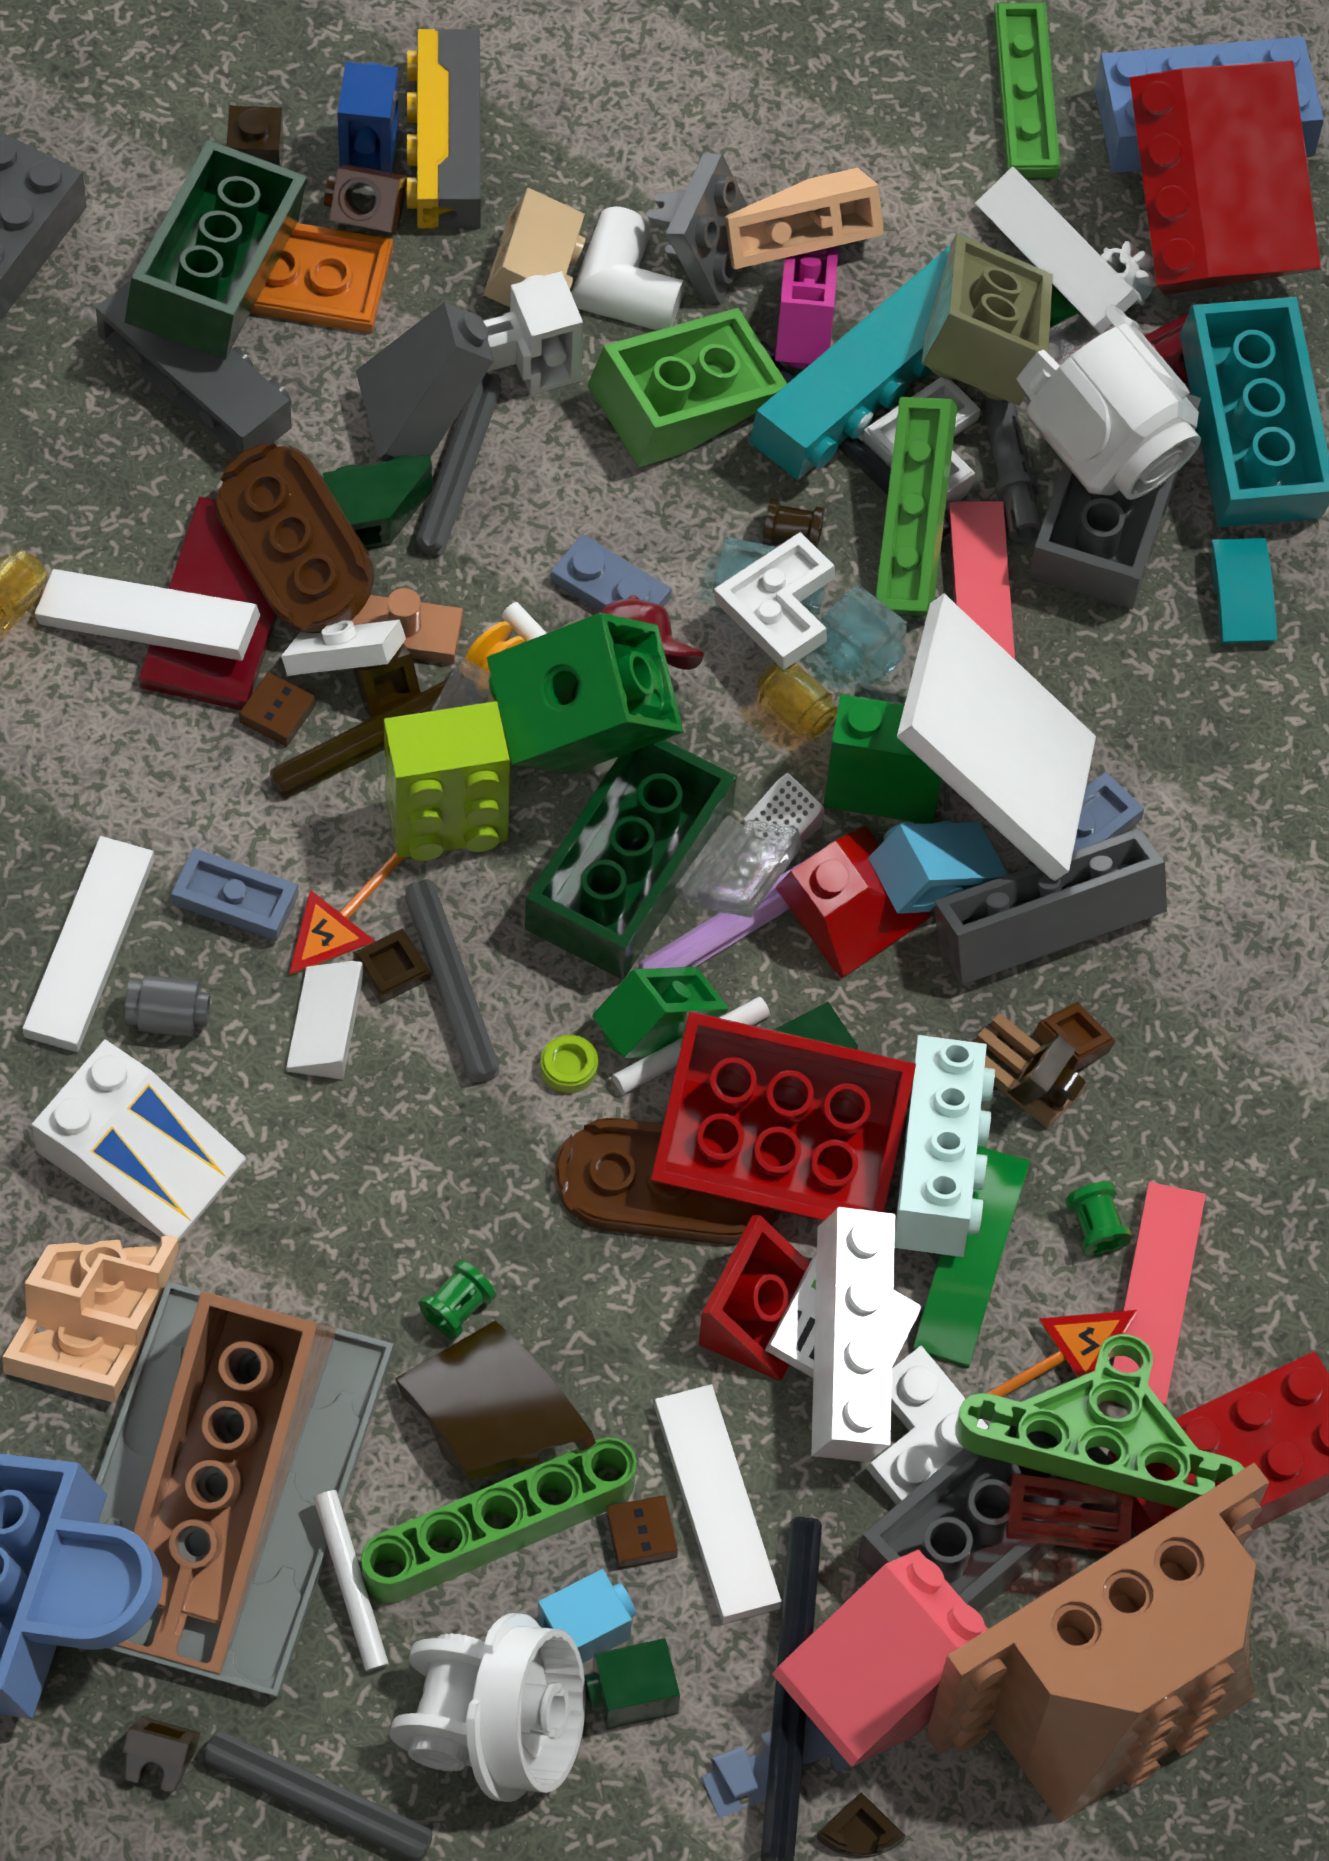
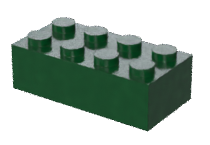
M207 140L131 278L124 323L226 360L299 221L307 176Z
M662 740L619 756L526 896L525 930L624 980L732 812L737 776L667 740Z

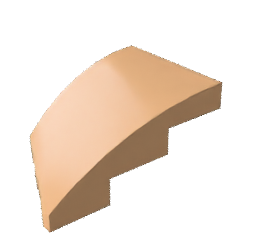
M162 1236L159 1245L122 1248L120 1240L99 1241L90 1245L78 1243L48 1245L25 1282L26 1318L3 1355V1374L115 1403L140 1354L177 1256L179 1238ZM37 1326L49 1329L34 1334Z

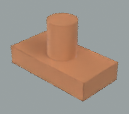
M400 588L393 591L389 597L370 595L363 609L351 620L354 625L400 620L406 637L403 644L411 652L413 659L455 664L463 622V608L423 603L415 591L408 588Z

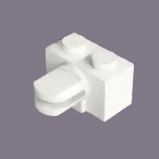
M562 271L546 276L534 275L520 283L511 285L510 312L503 314V316L483 321L488 329V341L494 360L487 372L516 364L530 395L580 382L583 321Z

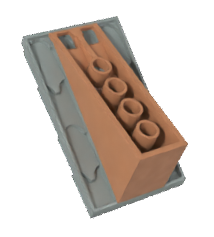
M167 1281L96 1479V1483L107 1493L98 1523L129 1529L147 1544L156 1555L161 1566L162 1592L157 1607L147 1623L129 1639L107 1649L276 1697L280 1696L329 1550L313 1497L323 1492L336 1490L341 1507L343 1506L396 1344Z

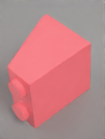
M918 1549L886 1563L791 1653L775 1669L772 1675L847 1763L853 1767L916 1736L924 1729L930 1721L947 1655L982 1634L988 1628L985 1626L981 1615L974 1608L967 1605L948 1584L940 1568L927 1559Z

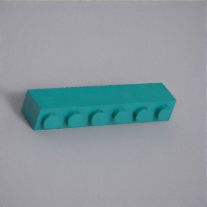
M951 245L757 409L750 443L796 480H799L813 467L817 469L823 468L836 453L838 445L850 436L852 439L860 436L870 424L873 415L883 406L887 409L892 408L899 401L900 397L903 396L907 386L917 377L925 379L933 371L929 367L922 365L924 336Z

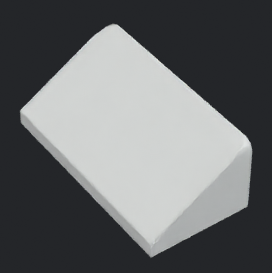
M347 961L306 968L286 1067L287 1072L344 1079L363 981L362 962Z

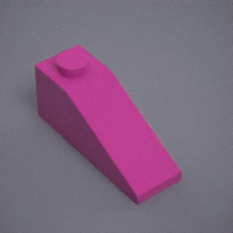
M839 246L784 259L775 361L786 362L791 367L805 369L830 348Z

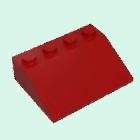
M1294 61L1180 68L1129 77L1156 285L1164 295L1322 270Z
M689 1011L650 1182L819 1221L826 1220L838 1207L884 1213L917 1063Z

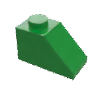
M697 966L633 969L592 1014V1017L604 1031V1040L613 1051L622 1055L623 1058L647 1057L682 1038L689 1011L720 1017L729 1008Z

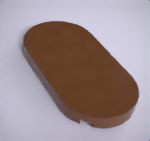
M275 443L259 444L236 456L228 464L220 478L223 483L220 487L219 495L216 492L215 509L220 523L272 610L288 626L305 633H321L328 625L344 620L351 621L363 609L370 597L374 583L373 563L369 553L316 466L299 449L291 446L277 447Z
M623 1118L597 1119L584 1125V1129L578 1131L573 1137L571 1134L562 1143L556 1157L555 1187L565 1208L584 1224L598 1229L732 1245L738 1244L743 1234L740 1232H744L752 1215H761L772 1226L781 1214L780 1211L650 1182L663 1123Z

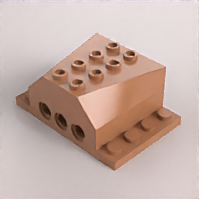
M1252 1463L948 1654L926 1733L927 1738L938 1754L941 1755L953 1746H956L959 1752L968 1750L989 1733L987 1725L990 1724L1056 1818L1062 1823L1125 1781L1131 1788L1142 1784L1160 1769L1161 1766L1157 1762L1159 1759L1175 1749L1180 1756L1190 1753L1209 1738L1210 1733L1207 1728L1256 1698L1257 1694L1250 1668L1249 1631L1256 1563L1243 1546L1253 1533L1251 1526L1255 1517L1262 1511L1260 1504L1269 1484V1481L1257 1465Z

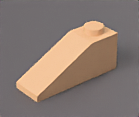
M859 168L807 179L725 216L731 267L734 269L884 235L879 186Z

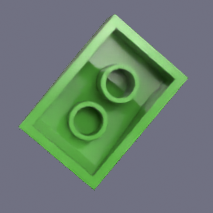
M735 308L604 345L587 386L638 467L685 454L756 413L757 409L786 386L787 382L740 309Z

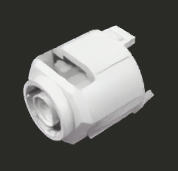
M1110 304L1103 312L1113 323L1114 328L1087 343L1062 365H1059L1045 350L1038 351L1016 379L1031 400L1026 410L1027 418L1086 490L1091 494L1113 495L1120 490L1127 499L1132 500L1157 488L1192 457L1201 442V437L1195 431L1199 412L1186 397L1190 393L1188 388L1137 329L1140 325L1128 318L1121 309Z

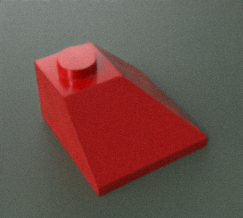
M866 825L835 840L792 869L775 887L841 979L931 917L928 912H896L868 859L880 845Z

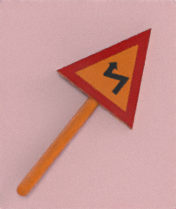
M395 852L340 912L310 890L289 976L306 970L309 966L319 965L375 942L374 939L348 919L404 857H397V852Z
M1137 1310L1039 1318L1040 1323L1059 1351L986 1394L1004 1397L1064 1361L1068 1363L1077 1378L1093 1372L1103 1342L1113 1335L1123 1334L1136 1315Z

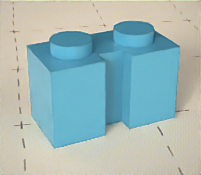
M951 820L931 824L903 822L888 830L884 835L885 841L868 857L897 913L930 912L934 908V901L1008 875L980 822L954 823Z

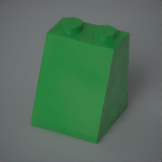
M840 694L823 807L923 824L934 823L941 777L897 738L905 704Z

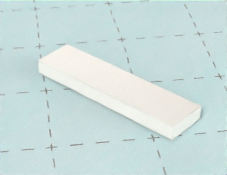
M1011 167L975 202L1037 268L1053 274L1052 284L1100 334L1113 324L1104 314L1103 310L1112 304L1125 312L1140 298L1133 288L1014 167Z
M53 569L35 611V616L38 623L45 626L243 660L260 613L257 605L252 603Z
M103 836L99 837L23 1026L25 1038L79 1052L155 861L153 850Z
M712 1384L655 1399V1411L722 1624L780 1609L782 1601Z

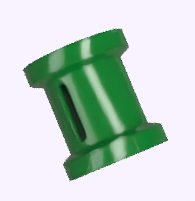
M1097 1182L1083 1186L1073 1191L1065 1199L1068 1211L1075 1213L1084 1240L1082 1241L1081 1249L1084 1256L1095 1257L1118 1251L1131 1242L1132 1234L1130 1228L1122 1226L1113 1201L1117 1193L1114 1184L1111 1182Z
M462 1260L457 1261L451 1267L453 1275L432 1296L425 1295L418 1301L420 1312L425 1319L451 1339L459 1337L463 1332L462 1324L482 1303L488 1305L496 1298V1292L489 1280L474 1266Z

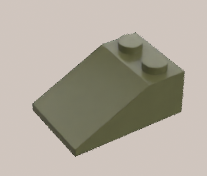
M956 233L950 247L924 336L922 365L929 367L936 375L944 379H957L974 386L991 399L1007 400L1020 406L1026 392L1016 378L1038 351L1045 350L1048 353L1053 274Z

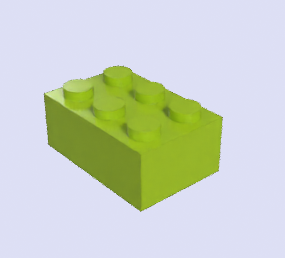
M497 701L384 719L386 804L397 857H411L417 861H427L439 857L444 851L467 848L472 852H483L496 847L500 842L508 841L510 759Z

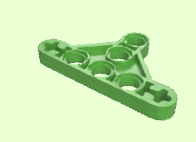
M1127 1334L1113 1335L1103 1342L1093 1372L1025 1401L1019 1402L986 1393L969 1396L962 1402L955 1424V1436L958 1442L966 1450L975 1454L1179 1509L1213 1489L1215 1482L1222 1483L1244 1469L1238 1461L1199 1450L1148 1386L1153 1364V1353L1150 1347L1142 1339ZM1115 1356H1126L1134 1360L1140 1369L1132 1373L1120 1372L1111 1366L1109 1359ZM1104 1401H1115L1123 1405L1129 1414L1119 1419L1111 1418L1104 1415L1097 1405ZM979 1419L990 1421L989 1429L978 1427ZM1010 1426L1018 1427L1015 1438L1008 1437ZM1034 1431H1045L1053 1435L1059 1445L1050 1449L1039 1448L1029 1441L1027 1435ZM1092 1447H1104L1111 1450L1116 1455L1118 1461L1109 1465L1099 1464L1090 1459L1086 1451ZM1155 1462L1164 1463L1175 1471L1177 1477L1168 1481L1158 1480L1147 1472L1145 1466ZM1189 1473L1196 1475L1194 1486L1186 1484Z

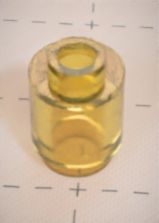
M21 549L14 550L11 555L4 554L0 557V629L5 631L10 630L43 594V584L48 580V573L44 566L30 553Z
M796 662L785 670L777 663H774L759 678L757 688L760 690L757 695V702L794 736L800 737L803 735L808 741H814L823 735L835 721L838 707L832 702L833 695Z

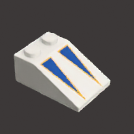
M106 1039L32 1123L36 1152L159 1237L172 1236L179 1238V1241L246 1162V1157L155 1073Z

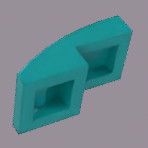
M1266 538L1211 540L1213 593L1217 594L1220 645L1275 643L1277 641L1275 600Z

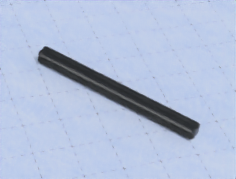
M795 1517L790 1521L777 1667L814 1630L822 1524L815 1518ZM777 1679L775 1684L760 1858L761 1861H794L806 1713Z

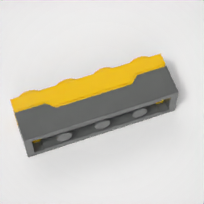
M418 29V50H407V82H417V92H407V124H417V134H407V166H417V177H407V209H417L418 228L481 229L480 29H438V31H435V29Z

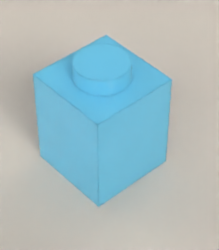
M603 1569L538 1601L537 1621L540 1627L561 1629L567 1632L578 1648L582 1664L593 1659L595 1653L608 1651L630 1640L631 1618L636 1616L634 1605L621 1583L612 1586Z

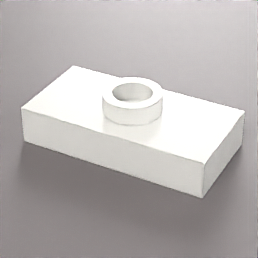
M344 620L326 626L321 633L300 632L281 657L287 676L383 665L390 662L406 640L400 620L354 625L352 621Z

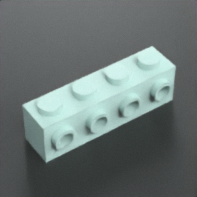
M918 1035L913 1062L917 1064L908 1103L894 1248L964 1257L967 1235H979L983 1200L973 1199L972 1196L973 1189L983 1190L987 1155L976 1153L977 1145L987 1146L991 1122V1112L981 1111V1102L991 1103L995 1069L985 1068L987 1044Z

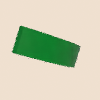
M978 1145L976 1154L987 1155L983 1190L973 1189L972 1196L973 1199L983 1200L979 1235H967L964 1257L940 1254L913 1347V1351H915L922 1345L931 1357L967 1368L970 1367L991 1291L1030 1165L1029 1160Z

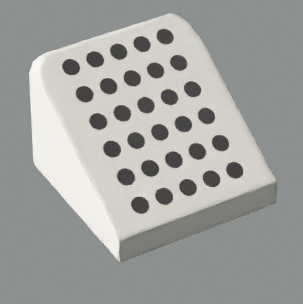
M786 773L776 781L748 813L743 823L780 859H783L822 827L824 807L789 773Z

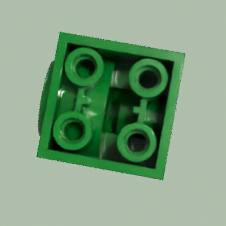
M600 612L487 656L491 674L489 677V689L493 699L498 703L512 765L571 775L684 732L658 625Z

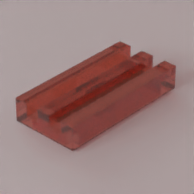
M1019 1474L1012 1475L1007 1514L1009 1516L1005 1538L1109 1552L1130 1541L1133 1496L1081 1482ZM1025 1494L1118 1506L1119 1514L1086 1510L1081 1507L1067 1505L1055 1506L1024 1502L1023 1497ZM1022 1517L1118 1530L1117 1532L1025 1521L1022 1520Z

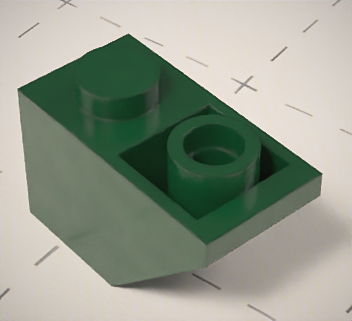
M430 454L416 457L402 455L387 462L364 466L345 465L335 471L324 472L323 479L364 547L371 549L391 545L432 492V461Z

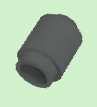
M144 975L143 981L130 979L125 1000V1025L138 1026V1031L143 1033L194 1038L197 1026L207 1027L210 993L201 992L200 980Z

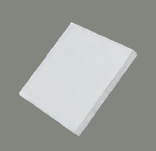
M944 593L931 602L897 738L1050 879L1056 881L1068 873L1070 869L1096 736Z

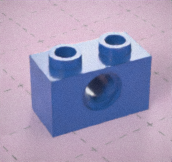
M345 62L337 112L339 167L348 164L390 173L393 172L399 133L398 67L383 66L373 62L364 64Z

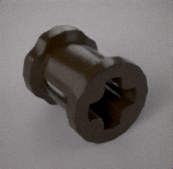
M771 498L764 525L762 546L771 547L774 542L783 544L801 532L818 549L825 508L816 506L813 511L781 506L780 500Z

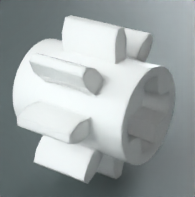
M1125 241L1122 249L1104 248V253L1101 257L1140 296L1134 304L1139 303L1143 306L1153 287L1157 286L1156 280L1149 271L1154 267L1153 258L1145 251L1140 252L1129 241Z

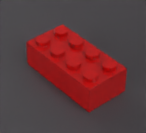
M1315 1350L1175 1418L1176 1422L1199 1450L1238 1461L1244 1468L1255 1463L1269 1481L1260 1504L1262 1511L1255 1517L1251 1526L1253 1530L1329 1493V1373ZM1109 1450L1107 1456L1115 1463L1116 1461H1118L1116 1455L1111 1450ZM1155 1462L1145 1466L1147 1472L1158 1480L1168 1481L1177 1477L1175 1471L1164 1463ZM1189 1473L1186 1484L1194 1486L1196 1475ZM1215 1482V1487L1221 1483ZM1116 1491L1113 1495L1136 1536L1179 1510V1508Z

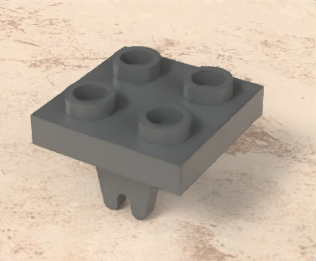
M703 153L685 191L656 194L654 200L661 209H651L646 215L651 224L668 228L666 235L671 244L665 247V252L669 258L681 262L700 301L720 305L730 283L735 280L737 275V269L731 267L725 216L748 205L723 154Z

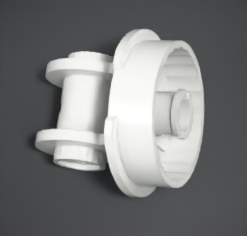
M509 1613L499 1618L492 1625L487 1633L485 1642L467 1635L451 1633L438 1636V1638L422 1639L412 1645L409 1662L415 1670L426 1676L423 1695L419 1702L417 1713L402 1714L395 1717L389 1734L394 1743L408 1751L409 1757L412 1760L429 1768L450 1772L461 1771L465 1766H471L481 1790L490 1799L495 1801H515L527 1791L551 1792L564 1782L579 1750L586 1705V1688L582 1660L574 1640L567 1632L561 1629L541 1628L537 1621L526 1614Z

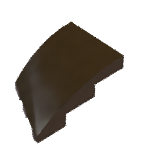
M497 1321L491 1322L395 1378L402 1397L428 1419L444 1459L469 1481L497 1474L506 1468L522 1467L540 1462L539 1454L542 1450L574 1442L579 1450L587 1449L596 1444L592 1431L557 1384L531 1354Z

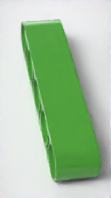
M611 1437L595 1440L596 1444L587 1449L579 1450L577 1448L376 1535L367 1542L361 1556V1572L368 1595L380 1603L392 1604L403 1601L606 1512V1506L625 1503L634 1490L637 1463L634 1451L627 1443L620 1439ZM603 1466H614L624 1475L616 1481L609 1482L599 1479L594 1474V1471ZM556 1489L566 1493L569 1499L560 1505H549L543 1502L539 1496L546 1490ZM505 1513L512 1517L514 1523L508 1528L494 1529L488 1526L484 1520L491 1514ZM445 1536L456 1540L459 1546L452 1552L438 1553L431 1549L429 1544L434 1539ZM387 1560L396 1561L404 1567L400 1574L390 1578L378 1575L373 1569L379 1563Z

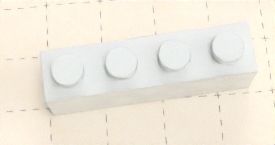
M838 1207L817 1227L811 1456L869 1462L890 1445L895 1214Z

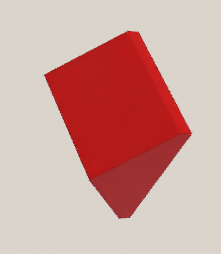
M752 1215L702 1311L698 1344L775 1380H782L790 1364L765 1349L810 1262L761 1215Z

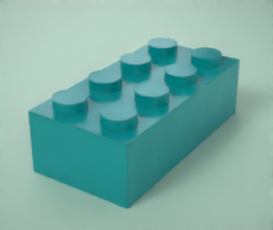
M1297 297L1192 305L1179 335L1191 395L1201 398L1197 427L1201 437L1200 443L1217 528L1321 519L1329 506V453Z

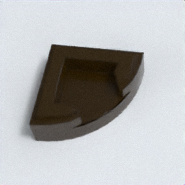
M861 1792L818 1833L817 1839L829 1849L840 1854L852 1857H871L886 1853L897 1847L904 1841L905 1834Z

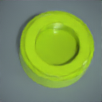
M562 1035L552 1039L544 1047L541 1054L540 1069L542 1077L551 1088L562 1093H577L585 1090L593 1083L597 1076L598 1055L594 1046L588 1040L577 1035Z

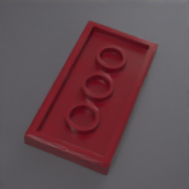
M199 496L168 589L256 604L260 617L243 660L150 644L139 676V685L143 689L241 710L253 694L277 614L268 604L220 523L215 509V500Z

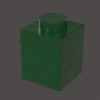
M666 1638L594 1654L593 1675L585 1677L586 1695L591 1713L602 1711L607 1730L678 1714L680 1692Z

